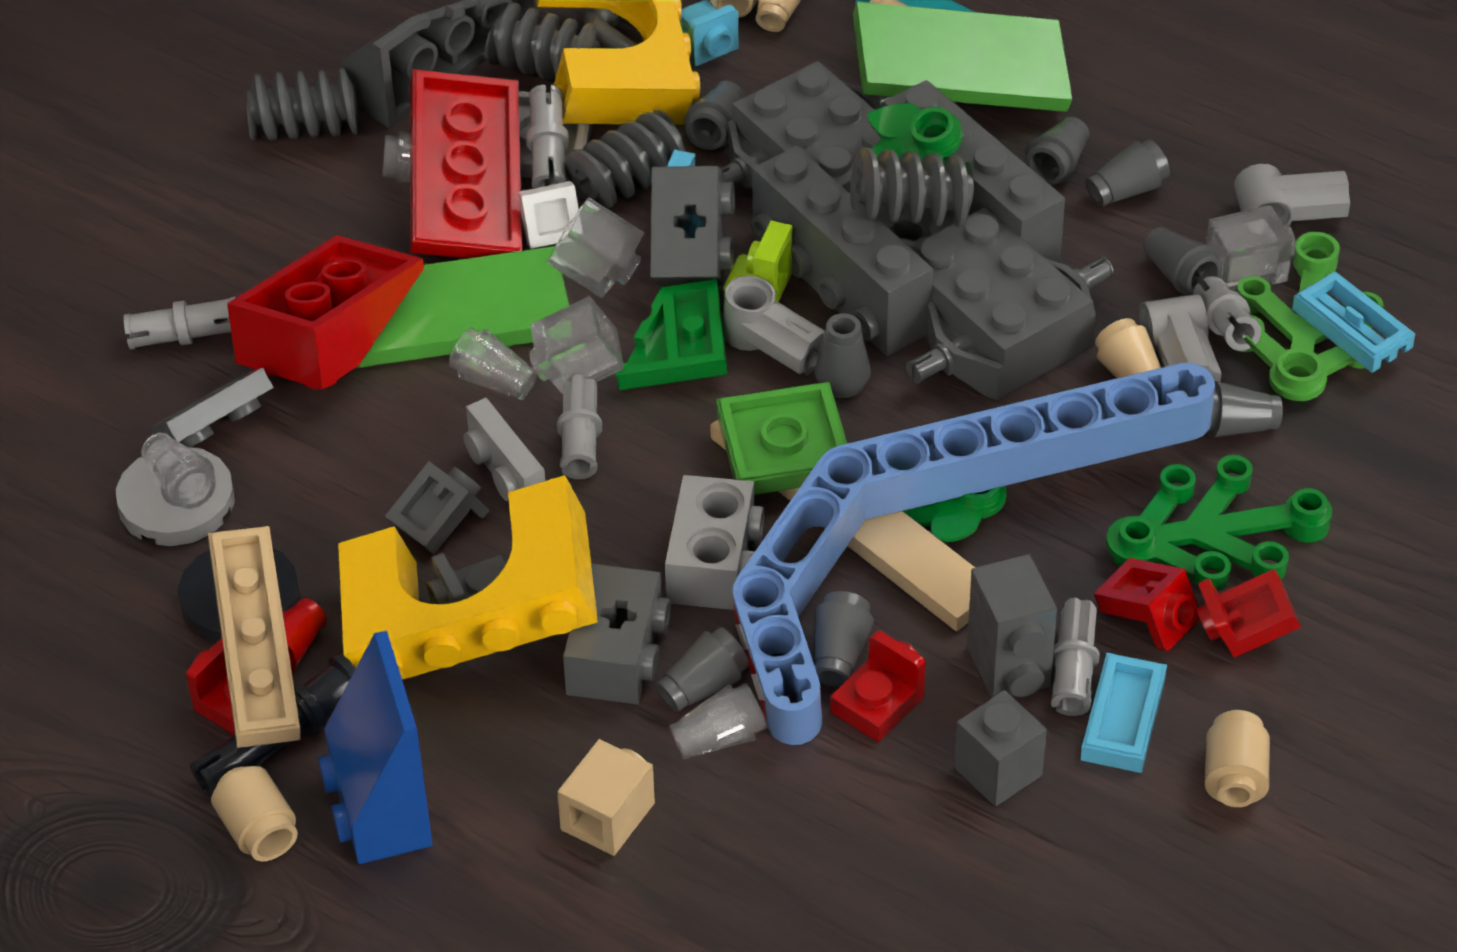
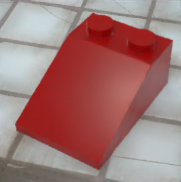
M339 235L334 236L227 303L236 364L252 369L263 368L268 376H279L302 383L311 389L323 390L334 385L339 378L360 365L423 271V258Z

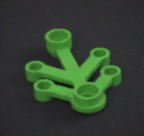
M1308 232L1296 240L1293 266L1301 277L1299 292L1336 271L1340 246L1331 235L1323 232ZM1247 276L1238 282L1237 293L1247 301L1250 313L1260 312L1292 342L1291 349L1285 350L1264 332L1265 325L1263 321L1251 315L1258 321L1261 327V336L1256 345L1249 336H1246L1244 340L1250 346V349L1241 352H1255L1271 368L1269 383L1278 395L1293 401L1311 400L1318 397L1325 390L1328 375L1347 365L1359 369L1365 368L1339 346L1318 355L1314 353V345L1328 338L1300 315L1295 314L1271 291V285L1267 280L1259 276ZM1362 291L1383 308V300L1377 294ZM1363 320V323H1365L1368 327L1373 328Z

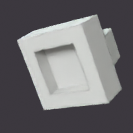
M571 181L517 192L526 243L530 249L584 238L575 185Z

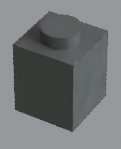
M1004 690L957 721L954 768L996 807L1043 776L1047 729Z

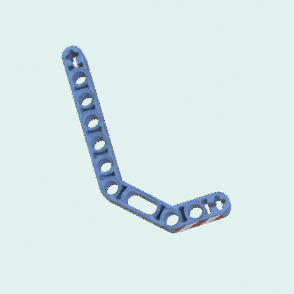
M1179 363L843 444L829 449L812 469L739 573L733 585V606L737 633L742 648L749 659V671L771 735L781 743L800 745L811 741L820 732L822 727L820 682L798 617L865 520L961 497L968 493L974 494L1202 437L1210 429L1213 415L1215 382L1209 370L1194 363ZM819 526L825 528L803 560L796 563L783 562L800 536L807 529ZM773 654H784L782 656H771ZM793 692L795 703H790L789 698L784 696V694Z

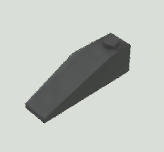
M463 0L410 17L378 35L341 61V68H345L351 83L355 84L358 109L386 127H393L410 115V78L413 69L466 75L486 60L485 46L492 25L499 16L503 15L507 6L512 2L519 4L522 10V20L529 8H535L534 0Z

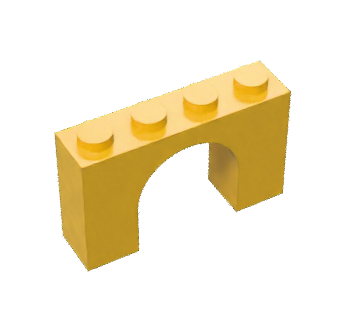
M536 0L537 7L609 10L630 22L644 39V42L638 45L621 49L563 48L554 81V86L563 91V124H624L627 121H636L644 112H653V110L659 109L668 115L674 125H685V115L692 103H696L699 100L700 78L698 72L691 70L689 62L691 42L689 34L682 33L680 25L681 0Z
M560 476L508 492L512 550L507 564L497 578L486 588L458 602L428 604L419 601L417 562L395 526L338 543L344 656L357 667L374 633L387 630L403 680L598 623L586 515L566 476Z

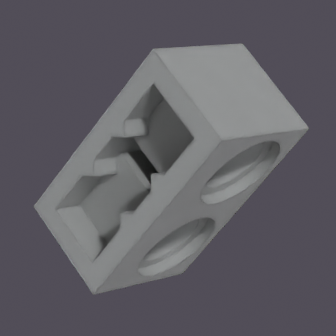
M683 475L665 561L666 598L671 599V604L734 610V582L755 552L749 551L751 541L761 542L763 534L764 507L754 506V481Z

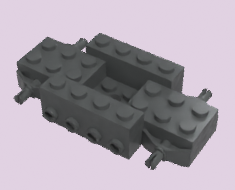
M816 61L732 103V120L728 121L729 157L731 163L720 169L726 176V182H733L734 186L740 183L746 189L752 188L753 217L750 223L757 241L762 240L770 221L792 225V274L797 278L802 277L817 291L821 300L828 308L836 309L840 314L845 313L855 316L860 321L864 341H870L886 357L927 336L931 350L906 363L907 374L911 380L914 379V383L919 384L924 379L943 370L948 376L953 374L984 396L998 400L1093 347L1096 312L1089 291L1091 287L1114 276L1113 265L1109 260H1106L1105 256L1098 257L1095 261L1080 269H1072L1070 266L1060 263L1065 197L927 79L893 97L865 95L862 93L861 86L840 80L823 64ZM911 103L921 110L929 107H941L958 118L963 129V140L959 148L951 155L960 156L964 164L970 161L974 172L973 199L963 227H955L952 210H947L942 225H934L931 210L925 208L918 224L911 222L909 207L903 206L897 222L890 221L887 205L880 206L875 220L868 219L865 203H859L856 210L852 209L850 188L856 154L861 148H873L881 140L869 124L867 118L869 112L888 105ZM900 236H911V237H914V238H916V239H918V240H916V241H911V240H908V239H900L899 237H900Z

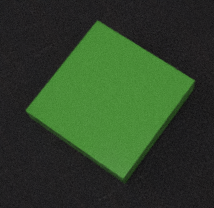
M829 382L716 399V414L733 479L754 481V495L800 488L817 462L829 449L847 444Z

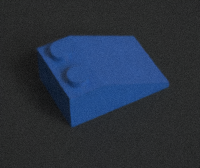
M386 630L374 633L324 728L328 754L317 757L326 794L337 791L341 802L331 805L339 842L352 841L358 865L433 846L417 727Z

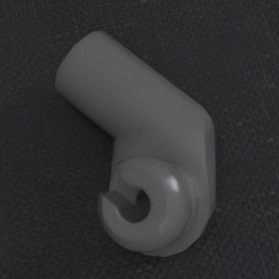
M595 8L593 12L588 11L585 15L584 24L595 25L597 31L596 41L599 42L602 49H621L637 45L614 28L620 21V16L609 10Z

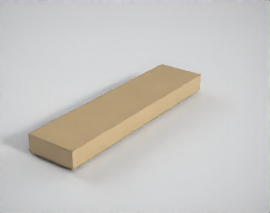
M269 526L208 533L237 748L300 740V725Z

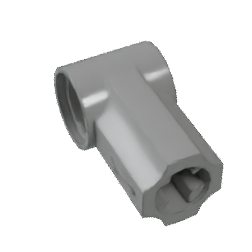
M1256 164L1242 170L1234 181V190L1245 227L1251 234L1256 236L1268 237L1284 231L1291 224V221L1348 217L1350 208L1349 182L1345 171L1281 175V172L1270 164Z
M747 275L730 281L725 290L723 334L725 341L730 346L739 350L752 351L760 349L798 374L803 373L808 376L815 370L825 331L775 301V290L767 280L758 276Z
M1199 294L1141 303L1140 325L1147 329L1162 367L1179 363H1194L1208 369L1214 377V381H1221L1222 373L1208 340L1206 308Z

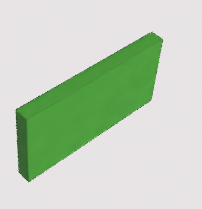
M867 2L856 3L853 11V22L863 94L893 97L927 79L952 102L1068 111L1072 102V94L1059 20Z
M556 246L424 265L423 271L360 365L356 368L573 337V320Z

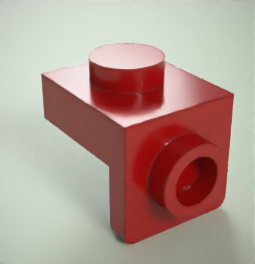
M1275 569L1220 594L1210 578L1198 583L1206 603L1196 608L1204 629L1211 641L1221 637L1234 658L1301 628L1283 582Z

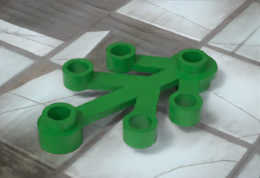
M1228 455L1219 460L1215 483L1186 521L1165 524L1178 504L1186 503L1192 499L1196 476L1192 469L1185 465L1172 464L1161 471L1159 491L1141 515L1120 518L1109 527L1106 546L1113 561L1119 567L1129 558L1183 568L1186 571L1187 577L1193 580L1198 588L1199 582L1210 578L1216 590L1221 591L1229 583L1230 561L1250 570L1255 577L1273 569L1276 570L1281 579L1287 573L1289 553L1283 545L1267 541L1254 546L1236 538V536L1284 529L1285 533L1296 541L1304 543L1317 542L1326 537L1329 532L1332 506L1326 496L1319 490L1304 488L1290 496L1286 504L1223 514L1237 494H1242L1249 489L1253 470L1252 464L1246 458L1239 455ZM1228 473L1239 474L1240 476H1230L1228 475ZM1178 482L1183 484V486H1175L1170 483ZM1194 544L1207 550V552H1203L1196 557L1176 546ZM1263 560H1272L1276 564H1267ZM1204 570H1215L1219 573L1210 574L1205 572Z

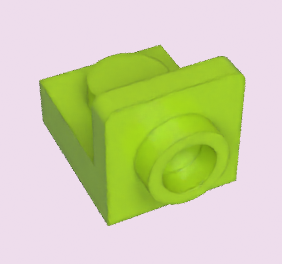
M770 221L762 240H754L752 242L748 255L742 254L738 256L733 270H731L723 287L724 298L726 287L730 281L737 277L749 275L767 280L775 290V301L779 302L792 275V225Z

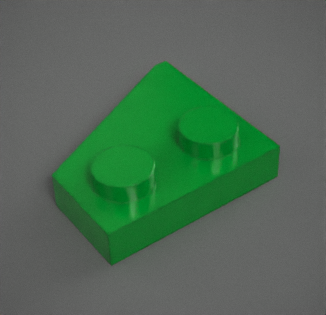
M717 279L661 287L651 305L652 312L650 316L641 322L634 335L635 349L627 363L619 362L616 367L619 391L728 375Z

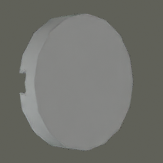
M186 446L157 449L138 458L122 473L116 487L120 520L130 534L141 540V535L147 538H154L156 545L170 547L194 543L207 537L208 533L215 532L223 525L222 518L227 514L228 510L232 511L235 503L231 473L222 460L204 449Z

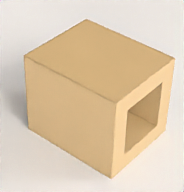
M598 739L557 791L561 830L615 856L655 804L653 764L646 762L642 756L633 750L619 749Z

